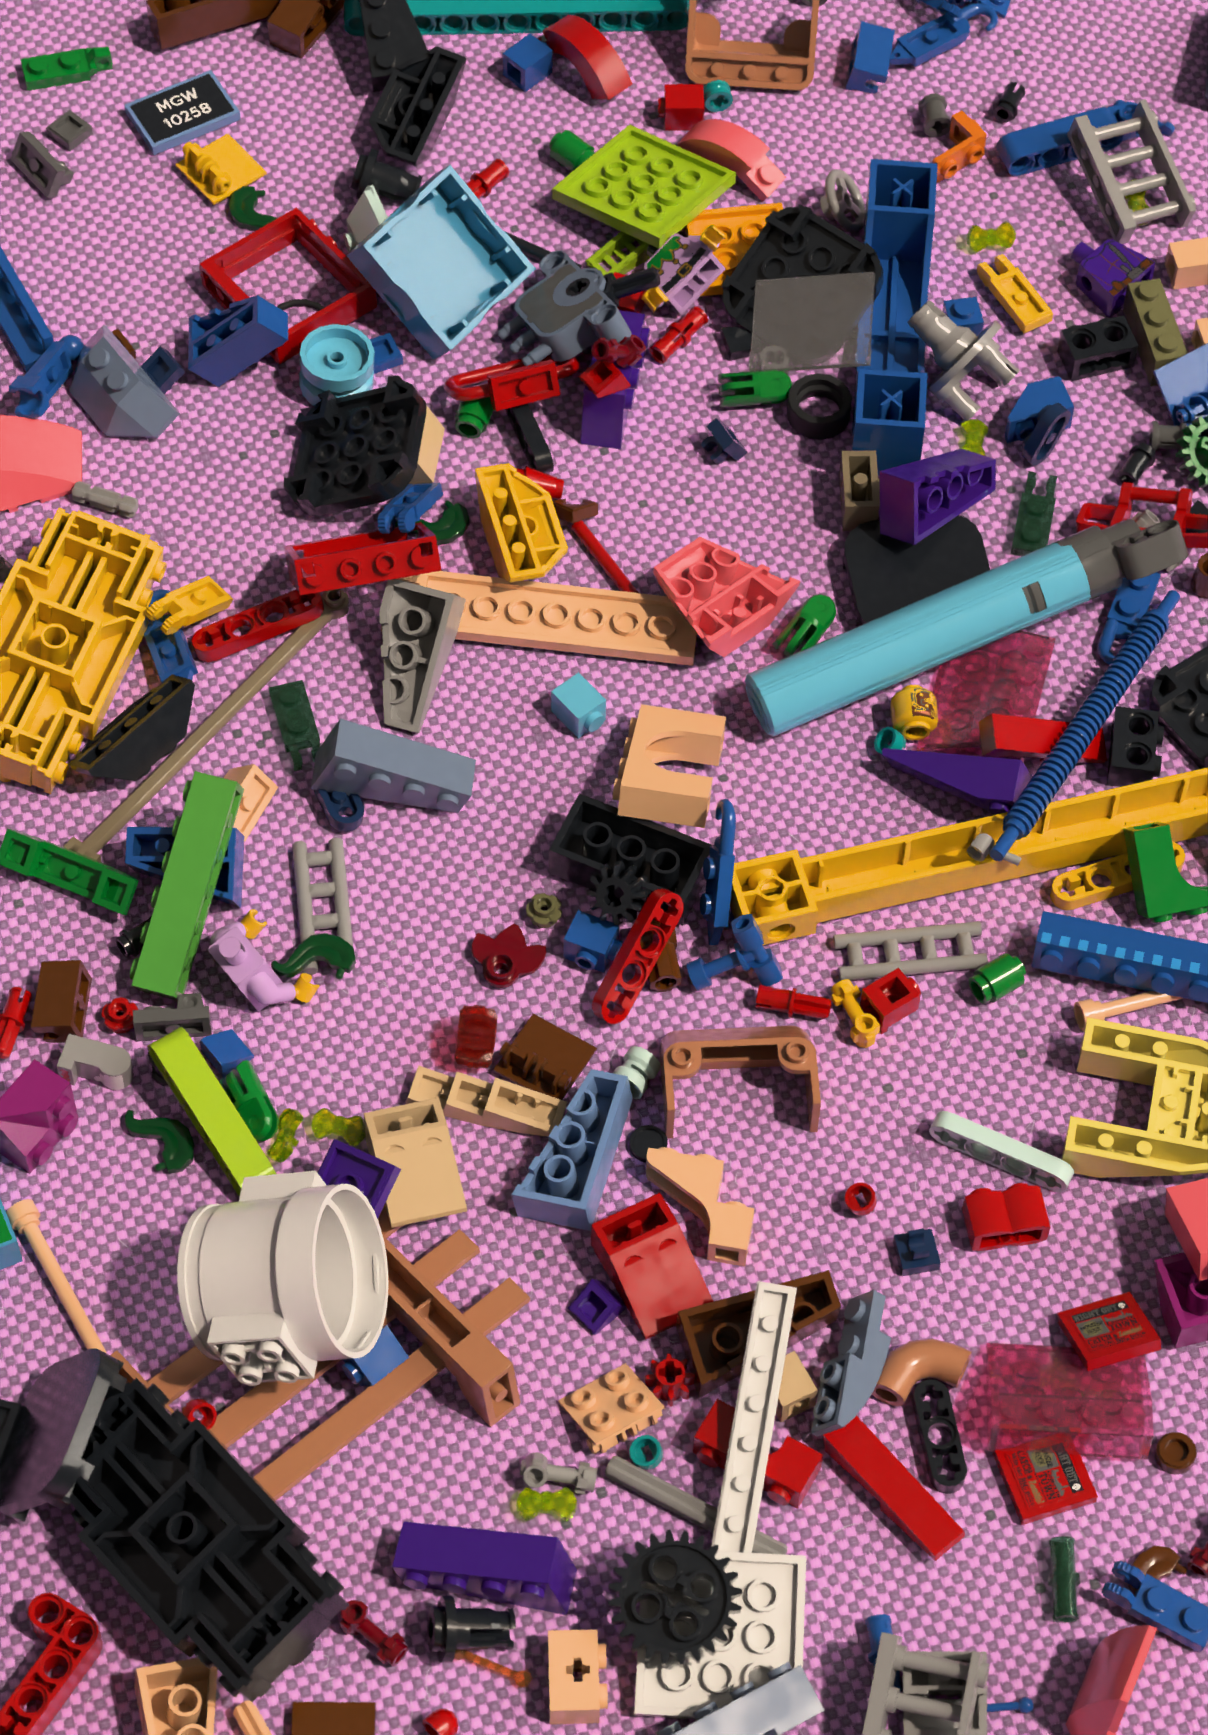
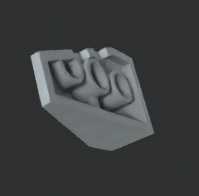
M398 579L387 581L379 610L383 641L381 657L384 664V680L382 681L384 724L420 733L457 635L466 602L465 598Z

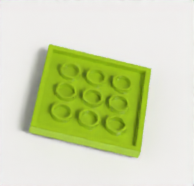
M629 124L552 188V199L654 247L661 248L673 234H677L735 184L736 172Z

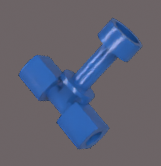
M752 914L739 916L731 922L733 934L738 941L734 943L735 952L706 964L702 958L686 964L690 979L697 991L711 986V977L740 965L745 971L753 968L760 983L764 986H771L783 979L781 966L771 948L765 949L763 946L762 932Z

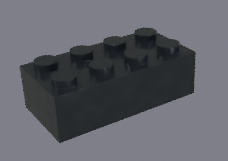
M579 793L549 849V873L589 889L595 887L590 881V877L595 873L600 874V867L604 864H609L613 868L615 862L623 861L626 870L630 866L635 865L637 866L635 877L637 879L641 876L647 877V881L641 885L642 889H648L652 893L657 889L663 888L678 894L682 898L684 910L677 924L683 926L706 882L703 874V864L705 858L709 857L710 846L714 845L650 820L619 816L618 808ZM621 888L613 891L616 898L624 895ZM663 902L660 908L666 912L669 906Z

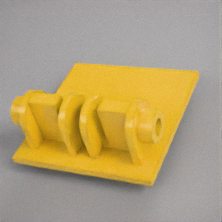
M228 133L202 149L197 143H186L182 148L184 159L175 164L213 205L229 197L234 191L241 187H246L267 174Z

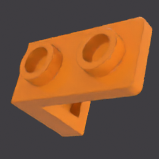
M962 110L951 117L949 139L956 146L937 156L932 161V163H937V183L945 178L953 177L957 171L969 164L978 162L984 156L987 133L981 129L977 121L968 117Z

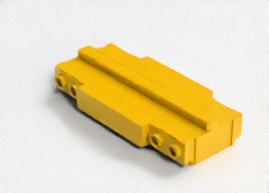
M58 508L53 519L48 518L41 532V538L43 539L39 547H32L27 562L16 559L0 591V781L11 782L12 779L30 787L34 785L42 788L48 794L52 793L56 783H63L69 769V764L66 761L70 753L77 754L83 737L89 740L94 739L149 625V619L145 616V613L153 597V591L150 589L154 581L161 582L167 567V563L163 562L164 547L150 540V535L146 533L145 535L139 534L79 510L78 512L72 511L71 514H68L62 508Z

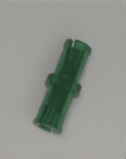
M1057 1536L1049 1540L1051 1573L1048 1574L1047 1579L1048 1585L1052 1587V1620L1058 1623H1072L1079 1620L1077 1586L1080 1585V1574L1076 1572L1075 1539L1069 1536Z

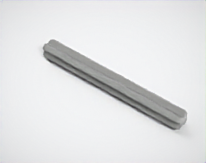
M613 1456L605 1470L607 1478L714 1534L717 1508L619 1456ZM756 1529L752 1553L787 1554L788 1547L786 1544Z

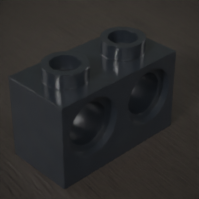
M1123 315L1062 329L1057 352L1072 382L1134 367L1138 344Z
M1116 706L1111 725L1106 785L1122 787L1149 781L1153 777L1160 776L1162 756L1156 755V747H1162L1164 726H1158L1159 711Z

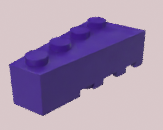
M405 1521L402 1524L392 1565L404 1585L413 1589L423 1590L431 1588L562 1615L568 1614L577 1573L575 1565L558 1537Z

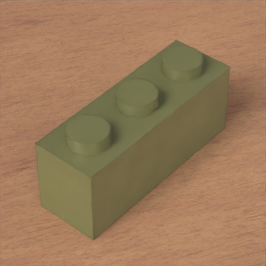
M1160 278L1128 283L1123 305V312L1137 341V351L1150 387L1158 385L1153 373L1154 370L1187 354Z

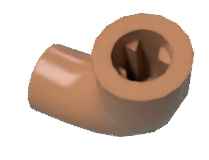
M933 1338L909 1341L888 1354L882 1374L872 1395L886 1404L903 1406L912 1386L921 1379L932 1378L957 1388L966 1371L972 1351L954 1343Z

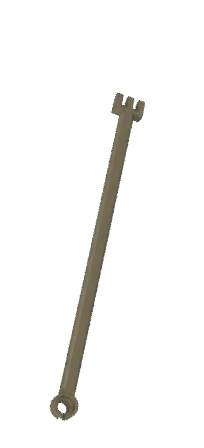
M341 589L325 591L321 596L324 611L319 618L299 626L83 842L72 837L63 847L101 862V856L97 853L332 619L344 617L348 613L349 599L347 593H344Z

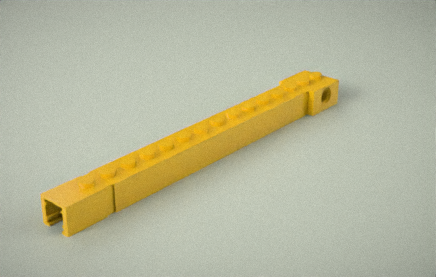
M1208 767L1051 802L1028 836L1016 840L1008 852L1021 857L1018 866L1005 860L996 861L990 854L983 861H977L967 854L968 847L979 834L986 833L990 835L996 844L1004 832L1003 819L1008 813L1006 812L800 858L796 849L734 863L730 907L734 919L745 914L753 915L762 932L763 945L815 934L816 925L820 922L1127 853L1123 828L1159 821L1169 824L1172 842L1208 835Z

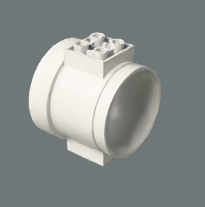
M316 1171L244 1177L239 1202L203 1205L191 1215L185 1226L180 1242L177 1263V1283L181 1311L190 1337L197 1348L212 1360H222L241 1384L255 1386L261 1382L281 1381L294 1383L301 1379H314L317 1361L353 1359L365 1356L371 1351L380 1336L388 1301L386 1249L378 1219L370 1202L353 1185H326Z

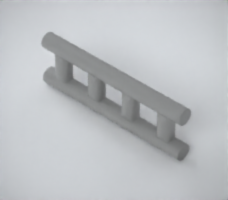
M332 838L328 842L329 851L307 853V844L305 842L297 841L293 843L292 851L301 942L311 935H315V930L337 928V936L353 946L343 840L341 838ZM331 865L332 882L310 884L309 867ZM334 896L335 913L313 915L312 898ZM321 960L312 961L303 972L310 975L316 974L318 972L317 962H321Z
M975 921L833 935L834 948H847L849 966L839 967L840 981L844 979L851 981L882 978L897 968H900L904 975L980 968L988 963L987 954H974L971 937L982 935L981 922ZM956 938L959 955L937 957L934 940ZM920 941L923 959L901 961L898 943ZM883 945L886 962L864 964L861 947Z

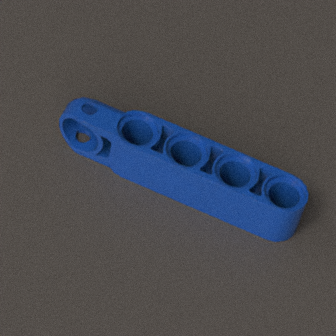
M1125 102L1111 107H1100L1010 132L998 140L995 146L996 151L1007 171L1012 176H1021L1074 161L1078 158L1067 134L1076 117L1087 115L1091 125L1099 128L1132 119L1138 104ZM1127 109H1132L1130 112L1125 113ZM1138 131L1101 140L1099 143L1103 152L1116 148L1121 142L1140 136Z

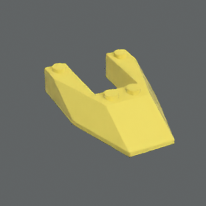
M1087 1017L1077 1072L1153 1086L1147 1128L1145 1131L1070 1116L1062 1160L1071 1165L1075 1174L1096 1178L1179 1176L1208 1173V1043L1198 1038Z

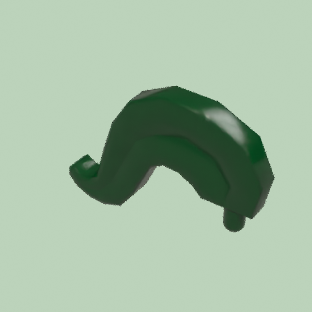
M250 186L241 187L232 193L229 201L230 216L239 227L256 231L274 221L277 217L254 211L258 204L257 197L266 195L264 190L255 191V187Z
M446 500L444 505L447 509L443 511V516L440 520L430 523L420 519L415 523L421 522L436 535L437 545L451 543L461 537L470 525L468 510L460 503L453 505L449 500ZM417 530L410 532L411 534L418 537Z
M323 933L311 935L299 944L285 963L281 964L274 960L271 963V967L277 975L287 978L294 977L302 972L312 961L321 960L326 962L331 969L337 970L336 978L340 980L343 978L344 972H351L356 964L354 947L339 936Z
M127 1110L124 1122L127 1131L132 1136L160 1139L164 1143V1150L161 1153L164 1162L156 1164L154 1167L155 1171L159 1172L167 1169L169 1174L182 1172L193 1162L194 1141L189 1128L179 1120L165 1117L138 1120L134 1118L133 1110Z

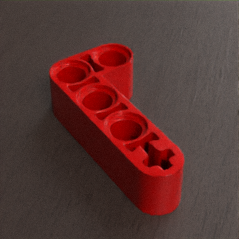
M43 1593L36 1596L28 1607V1616L35 1635L41 1641L48 1644V1646L0 1710V1735H42L102 1651L103 1641L97 1622L90 1615L53 1593ZM47 1612L59 1614L57 1619L51 1623L39 1622L40 1617ZM80 1633L92 1635L91 1639L83 1645H77L72 1642L74 1637ZM57 1666L68 1668L66 1674L60 1678L53 1679L48 1677L49 1672ZM40 1700L43 1702L42 1707L36 1712L27 1713L23 1711L24 1706L29 1701Z

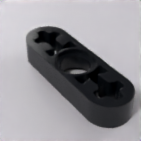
M529 404L505 409L530 467L546 474L553 472L554 464L551 452Z
M933 1379L924 1380L915 1388L912 1405L929 1480L937 1491L944 1494H952L959 1491L964 1485L967 1466L951 1398L947 1387L942 1382ZM926 1393H932L933 1398L938 1399L936 1405L937 1416L931 1417L930 1404L928 1401H923ZM933 1428H943L949 1432L951 1440L947 1444L937 1445L929 1439L928 1433ZM948 1455L949 1469L951 1472H956L953 1480H947L946 1475L940 1474L943 1467V1456Z

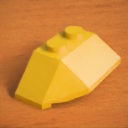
M509 463L475 468L481 523L498 576L508 582L544 577L568 552V546L550 493L530 478L518 473L517 469Z

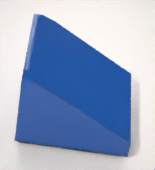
M232 1029L206 1036L200 1040L201 1052L223 1078L232 1069H236L237 1065L242 1061H250L254 1058V1054Z

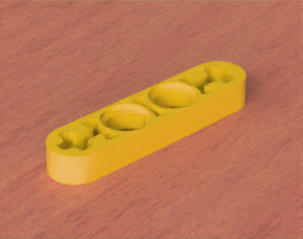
M1172 842L1176 866L1180 873L1185 860V852L1179 844ZM1128 854L1118 855L1058 875L1053 880L1050 898L1052 903L1062 910H1074L1133 891L1131 875L1125 871V866L1129 865ZM1099 874L1105 875L1110 879L1111 884L1107 887H1098L1093 884L1091 878ZM1062 887H1066L1068 891H1074L1073 896H1069L1067 892L1061 893Z

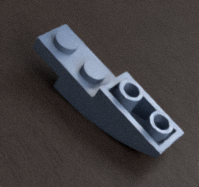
M876 1290L848 1300L844 1311L845 1320L842 1337L838 1345V1357L824 1362L820 1373V1387L817 1403L813 1411L814 1420L811 1434L815 1436L832 1432L847 1425L864 1407L882 1374L891 1337L880 1331L886 1296Z

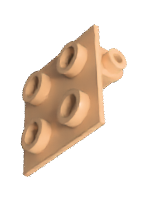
M626 1363L558 1400L559 1404L589 1438L586 1442L593 1454L599 1451L604 1454L608 1449L619 1444L616 1435L622 1442L627 1441L625 1430H628L634 1437L638 1434L637 1430L640 1432L651 1425L657 1424L658 1418L663 1416L661 1410L665 1409L659 1399Z

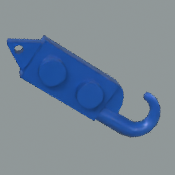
M973 3L961 8V11L964 13L961 19H956L948 14L942 15L897 38L896 47L891 54L890 65L912 64L914 67H917L965 42L970 33L968 19L976 15L987 16L990 19V23L986 26V31H991L998 23V15L992 7L983 3Z
M1156 572L1136 580H1128L1126 577L1122 579L1121 587L1117 590L1098 641L1097 651L1100 658L1106 664L1110 665L1115 658V655L1111 652L1114 639H1128L1144 614L1148 612L1161 574Z
M164 589L153 591L150 605L171 591ZM163 615L160 619H155V621L149 620L144 636L161 682L163 683L170 675L192 680L193 675L197 674L198 670L182 627L176 633L167 636L161 631V625L171 615Z
M721 799L717 804L715 818L717 820L722 819L720 836L715 839L714 846H710L709 857L705 858L703 864V874L707 882L706 892L702 893L700 897V912L707 921L708 945H718L723 928L728 927L735 861L733 851L736 815L733 804L728 799Z

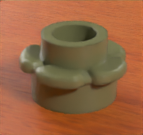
M536 894L531 898V902L527 903L526 914L535 926L549 928L556 924L562 915V910L560 909L561 902L554 895ZM547 907V910L543 911L541 908Z

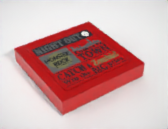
M1130 1292L1057 1313L1060 1328L1087 1371L1161 1350L1160 1337Z
M1068 1426L994 1448V1459L1021 1525L1097 1502L1098 1495Z

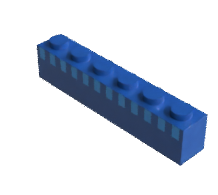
M1043 911L1034 949L1032 968L1208 1003V944Z

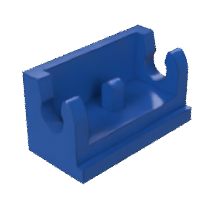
M861 21L852 43L845 89L850 91L855 89L866 93L878 92L877 85L869 84L866 81L886 82L895 30Z

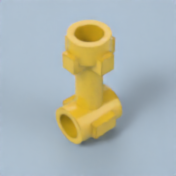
M849 979L837 982L831 988V1000L835 1006L842 1005L854 1026L851 1028L850 1037L859 1047L868 1048L875 1044L880 1024L873 1015L864 1013L860 1007L857 998L861 996V992L857 985L853 986Z

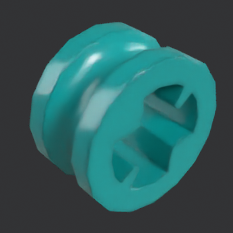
M714 80L703 87L704 104L707 110L720 112L726 110L733 103V96L727 82Z

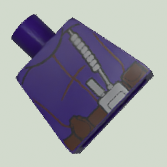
M1113 239L1106 240L1096 250L1084 242H1080L1071 254V258L1079 263L1076 278L1077 287L1108 318H1111L1123 308L1128 283L1152 280L1156 263Z

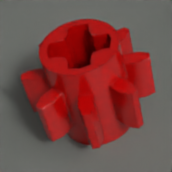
M667 1353L666 1359L659 1363L655 1360L651 1361L650 1369L653 1374L645 1376V1385L647 1387H655L652 1393L658 1399L668 1401L671 1407L674 1401L680 1397L685 1400L689 1399V1389L687 1386L694 1384L695 1374L685 1373L688 1361L686 1358L679 1361L672 1358L670 1353ZM666 1377H673V1383H668Z

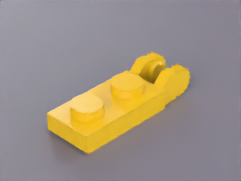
M1001 254L994 259L996 270L1000 275H997L987 262L977 265V274L983 284L988 287L1023 333H1027L1052 321L1053 311L1019 268H1015L1005 255Z
M206 576L165 594L163 598L158 601L156 600V602H153L148 607L145 616L150 621H155V619H160L169 611L172 615L161 625V631L168 636L176 633L183 625L186 627L229 608L233 598L212 578Z

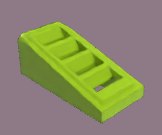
M621 231L585 262L589 268H596L603 275L614 274V272L626 274L650 259L647 255V248L650 244ZM637 241L640 246L636 248L631 243ZM626 247L631 253L626 255L621 250ZM616 254L621 261L617 264L611 258L612 255ZM605 261L612 269L607 272L599 263Z

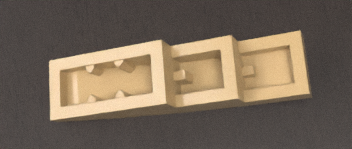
M419 1065L405 1103L409 1104L439 1097L444 1116L481 1126L546 1137L549 1136L555 1125L558 1126L567 1105L566 1101L496 1077L492 1084L460 1072H456L455 1077H451Z

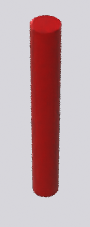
M583 520L575 522L571 529L617 588L624 592L639 593Z

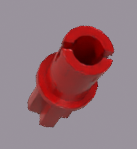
M495 159L493 163L480 173L472 174L467 185L478 199L482 196H489L491 189L509 176V169L502 160Z
M760 984L755 1008L787 1013L788 1017L791 1018L794 1013L826 1019L830 1015L831 1000L797 993V988H793L791 991Z
M12 987L9 990L7 1001L2 1014H0V1058L2 1059L10 1057L18 1033L24 1031L25 1023L23 1020L29 1003L33 998L32 994L25 990L23 998H20L18 1002L22 991L21 987Z

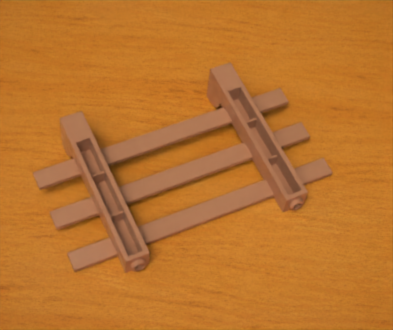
M384 1205L378 1217L388 1264V1301L383 1325H387L397 1318L423 1345L410 1354V1358L374 1386H369L254 1476L275 1500L279 1499L445 1367L456 1377L462 1393L476 1413L490 1428L521 1404L513 1363L485 1336L530 1302V1297L509 1277L462 1314L436 1288L442 1281L480 1253V1248L461 1229L448 1237L415 1264H412L387 1240L389 1236L402 1226L391 1228ZM195 1345L146 1382L118 1350L110 1355L124 1363L119 1370V1375L127 1378L126 1383H131L135 1378L141 1381L147 1388L154 1383L170 1399L165 1406L171 1413L174 1411L169 1404L223 1364L222 1360H212L205 1356ZM340 1360L317 1361L314 1379H301L294 1383L281 1381L261 1382L218 1414L216 1422L210 1431L228 1448Z

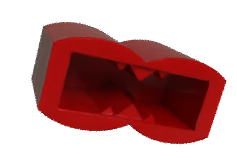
M1017 1183L1011 1185L1005 1191H991L989 1188H979L964 1197L962 1213L972 1250L986 1251L1008 1245H1030L1047 1240L1051 1227L1040 1186Z

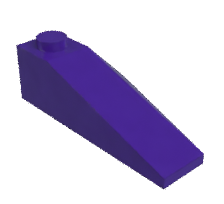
M883 748L881 754L892 768L984 808L993 815L1009 812L1033 777L1022 760L888 748Z

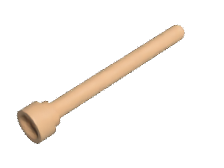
M1149 991L1102 1004L1100 1001L1087 999L1075 1002L1074 1015L1080 1030L1084 1031L1087 1017L1105 1021L1107 1017L1183 998Z
M25 1199L15 1203L6 1211L12 1229L18 1230L20 1234H25L87 1350L97 1348L106 1353L103 1344L38 1227L40 1225V1213L33 1200Z

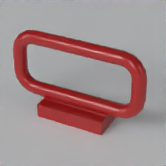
M548 355L538 363L524 366L522 363L523 358L454 375L444 382L443 388L450 397L458 401H474L490 397L492 408L495 411H500L561 395L558 379L575 374L579 369V363L574 357L566 361H554ZM488 381L486 384L464 388L465 386Z

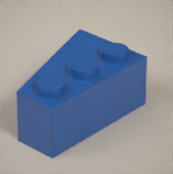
M256 295L231 303L229 309L223 311L214 308L209 310L207 316L199 317L196 314L189 316L188 370L218 387L288 341V313Z
M127 827L125 864L135 872L162 881L164 877V872H162L163 858L167 851L172 850L175 837L172 836L173 827ZM233 828L213 899L241 908L245 836L237 828Z

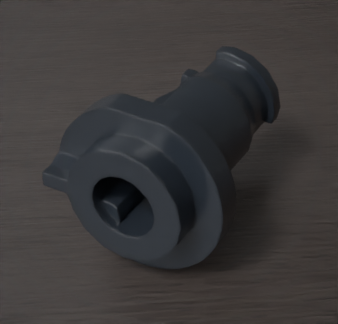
M371 148L369 155L360 154L350 187L357 190L356 199L359 200L365 188L369 185H374L377 195L395 201H406L420 188L422 175L417 177L403 169L377 161L379 150Z
M441 1596L437 1606H430L425 1641L428 1642L430 1652H437L440 1663H452L456 1650H488L497 1646H505L506 1650H512L514 1642L510 1639V1630L516 1629L515 1613L513 1608H506L505 1611H495L490 1608H456L453 1596Z

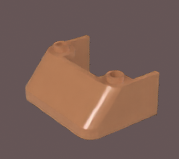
M690 0L685 64L687 76L698 84L723 80L729 86L784 90L805 89L811 84L814 76L819 0H812L811 20L797 19L786 27L784 44L720 40L721 26L718 19L712 14L697 12V0Z
M797 1026L677 1030L669 1032L661 1040V1080L667 1139L673 1138L675 1104L673 1080L688 1079L695 1076L699 1070L781 1066L789 1073L804 1074L810 1132L818 1131L821 1098L817 1056L809 1035L802 1028Z

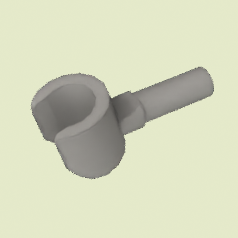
M986 833L977 835L968 847L967 854L977 861H983L995 845L993 838ZM1007 852L1003 860L1018 866L1021 857Z

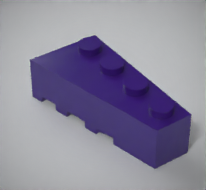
M619 310L632 335L639 337L646 348H648L650 328H644L645 314ZM645 351L641 354L642 358L634 366L623 368L616 361L613 363L631 384L629 388L597 398L585 385L580 444L621 450L628 412L633 408L635 389L638 388L640 369L643 368ZM592 357L591 365L597 361L594 357Z
M958 449L879 471L880 534L913 545L917 544L996 490V459L965 449Z

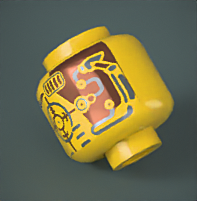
M908 685L891 698L892 727L899 731L904 738L908 740H921L928 737L937 727V701L931 691L919 685Z

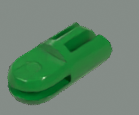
M779 370L717 375L718 382L723 384L719 386V395L724 397L720 400L721 408L778 404L788 399L789 390L793 386L791 378L785 372Z
M823 594L813 595L808 598L772 643V646L779 650L794 629L797 632L785 648L783 653L785 656L793 655L805 638L809 640L802 650L816 645L836 616L834 601Z
M244 1060L237 1065L236 1069H232L226 1075V1078H222L219 1083L257 1141H266L272 1138L278 1130V1115L252 1063Z

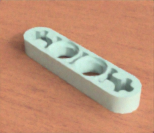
M948 1111L938 1112L929 1129L930 1135L936 1141L1051 1191L1064 1192L1074 1175L1073 1168L1064 1160Z

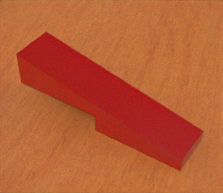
M991 713L978 722L982 756L1039 758L1040 762H1043L1070 722ZM1103 726L1077 763H1104L1107 761Z
M857 1415L843 1428L823 1434L825 1452L879 1501L880 1510L935 1561L965 1537V1531Z

